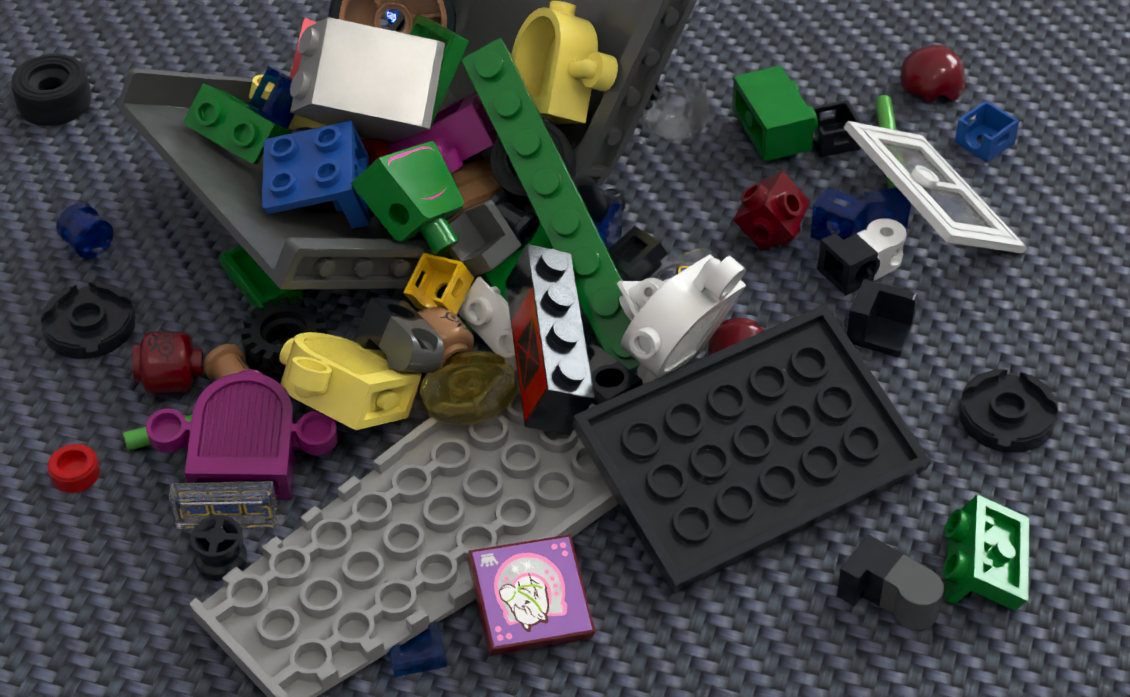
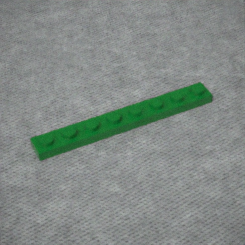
M499 38L461 58V61L553 249L571 254L578 300L602 349L635 373L640 363L621 347L623 335L632 322L625 314L619 301V297L623 294L617 283L623 280L502 38Z

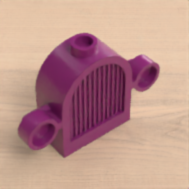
M477 91L438 111L429 130L390 143L387 146L392 153L434 141L451 174L464 164L462 161L494 145L498 134Z
M252 369L224 376L211 383L198 397L190 422H186L182 413L175 409L158 410L146 422L148 439L155 450L162 453H172L179 449H188L185 467L188 485L271 483L274 500H292L296 450H304L312 455H322L331 451L338 441L335 419L319 411H311L303 415L298 423H295L292 402L285 388L276 380L264 375L260 371Z

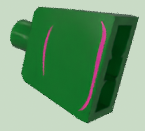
M434 141L379 157L351 182L357 193L396 241L404 242L423 235L435 256L446 252L459 242L447 221L463 208L464 200Z

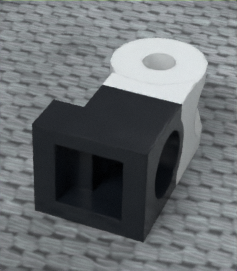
M877 219L868 225L867 230H863L844 240L836 233L823 238L820 244L817 270L846 296L860 289L864 279L875 281L900 266L903 258V245L907 236L906 229L896 220Z

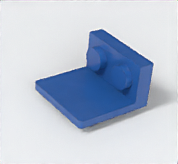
M352 120L273 137L264 141L262 208L266 214L333 200L336 211L344 212L352 229L370 225V208L351 184L357 176L369 167V155Z

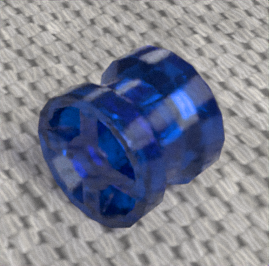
M79 202L67 207L59 216L56 224L57 234L66 243H69L71 248L82 258L88 259L102 254L113 240L114 231L112 225L103 217H100L99 213L89 203Z

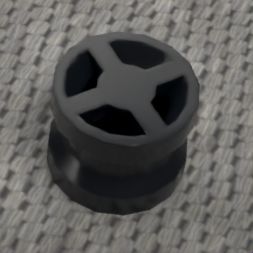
M216 515L205 518L195 525L191 532V546L195 553L196 566L201 575L210 580L223 581L222 577L235 567H238L241 571L244 570L247 563V551L243 543L242 529L236 520L228 516Z

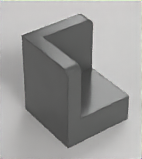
M487 200L465 209L449 222L459 242L447 251L453 260L463 262L473 277L493 270L521 246V243L492 200Z

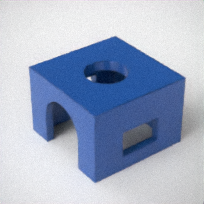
M986 100L958 119L954 142L988 163L1015 144L1019 120ZM976 115V119L968 124V120ZM980 137H983L982 144L977 141Z

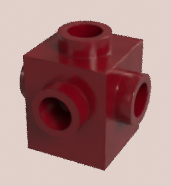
M781 171L751 185L740 198L742 204L733 221L763 251L778 243L780 245L788 244L799 234L801 230L799 225L810 201L791 179Z

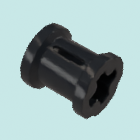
M496 193L489 200L494 202L521 243V246L516 250L520 251L535 236L539 228V218L532 212L526 214L510 203V198L505 193Z

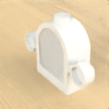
M709 254L678 273L656 291L634 317L623 335L621 347L640 363L637 374L643 380V384L677 370L703 351L746 286L741 281L746 269L731 256L720 261Z

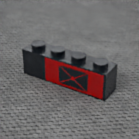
M527 244L505 281L524 425L528 428L571 435L574 430L571 425L573 416L587 410L595 399L571 254Z

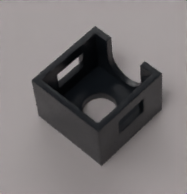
M848 100L813 107L818 120V128L813 132L812 143L820 157L861 149L858 143L844 129L848 121L861 123ZM835 110L834 116L820 118V112ZM835 137L841 138L840 141L834 142Z

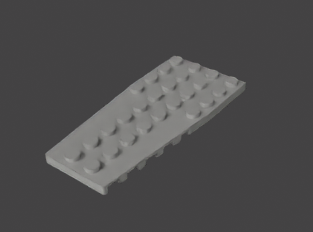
M516 361L503 369V371L511 375L516 383L515 395L505 408L495 415L478 422L463 424L442 422L432 416L373 461L374 470L364 478L359 480L353 476L337 488L338 498L324 509L320 510L314 506L300 517L302 526L281 541L275 536L262 546L263 556L244 571L235 567L222 577L224 586L203 603L197 598L190 602L192 615L196 622L267 697H317L474 601L476 596L467 561L469 550L571 534L572 538L618 505L617 500L575 430H573L571 435L525 427ZM591 403L589 408H592L596 405L594 403Z

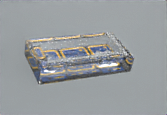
M273 481L171 483L169 501L177 529H193L201 520L216 515L233 518L239 523L241 528L278 527L279 510Z

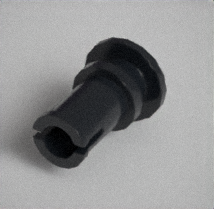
M588 184L577 187L597 228L609 217L619 216L626 207V199L623 194L614 196L620 192L618 189L610 188L604 191Z

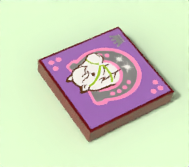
M571 534L469 550L467 561L489 656L593 638L595 628Z

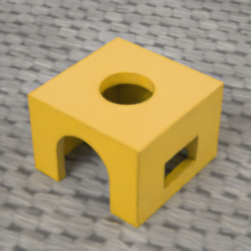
M423 253L403 293L418 309L423 310L441 306L447 310H452L457 315L474 277L461 261ZM423 271L425 274L417 288L415 284ZM447 285L441 299L437 298L438 290L442 286Z

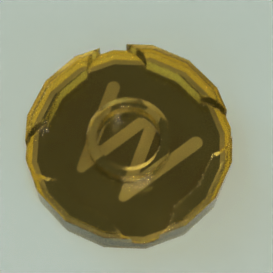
M473 351L457 354L450 358L451 364L446 365L441 370L438 368L434 373H427L421 381L420 388L422 403L429 417L443 424L460 426L490 419L509 407L517 395L518 381L514 367L511 363L509 365L506 364L504 357L492 352Z

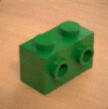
M781 65L733 77L732 110L764 162L812 150L813 132L818 128L815 110L812 106H807L800 95L797 83L789 79Z

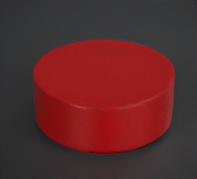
M70 444L59 448L51 455L47 463L52 484L56 489L66 493H76L88 489L98 480L100 475V465L95 451L83 444Z

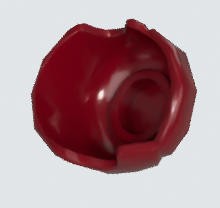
M926 46L910 53L903 60L900 80L902 87L909 94L919 95L926 102L932 103L936 97L946 95L950 101H955L966 90L963 62L960 56L947 46Z

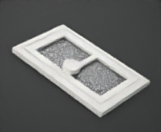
M852 121L846 123L844 129L946 242L1015 253L1026 251L1027 247L922 135Z

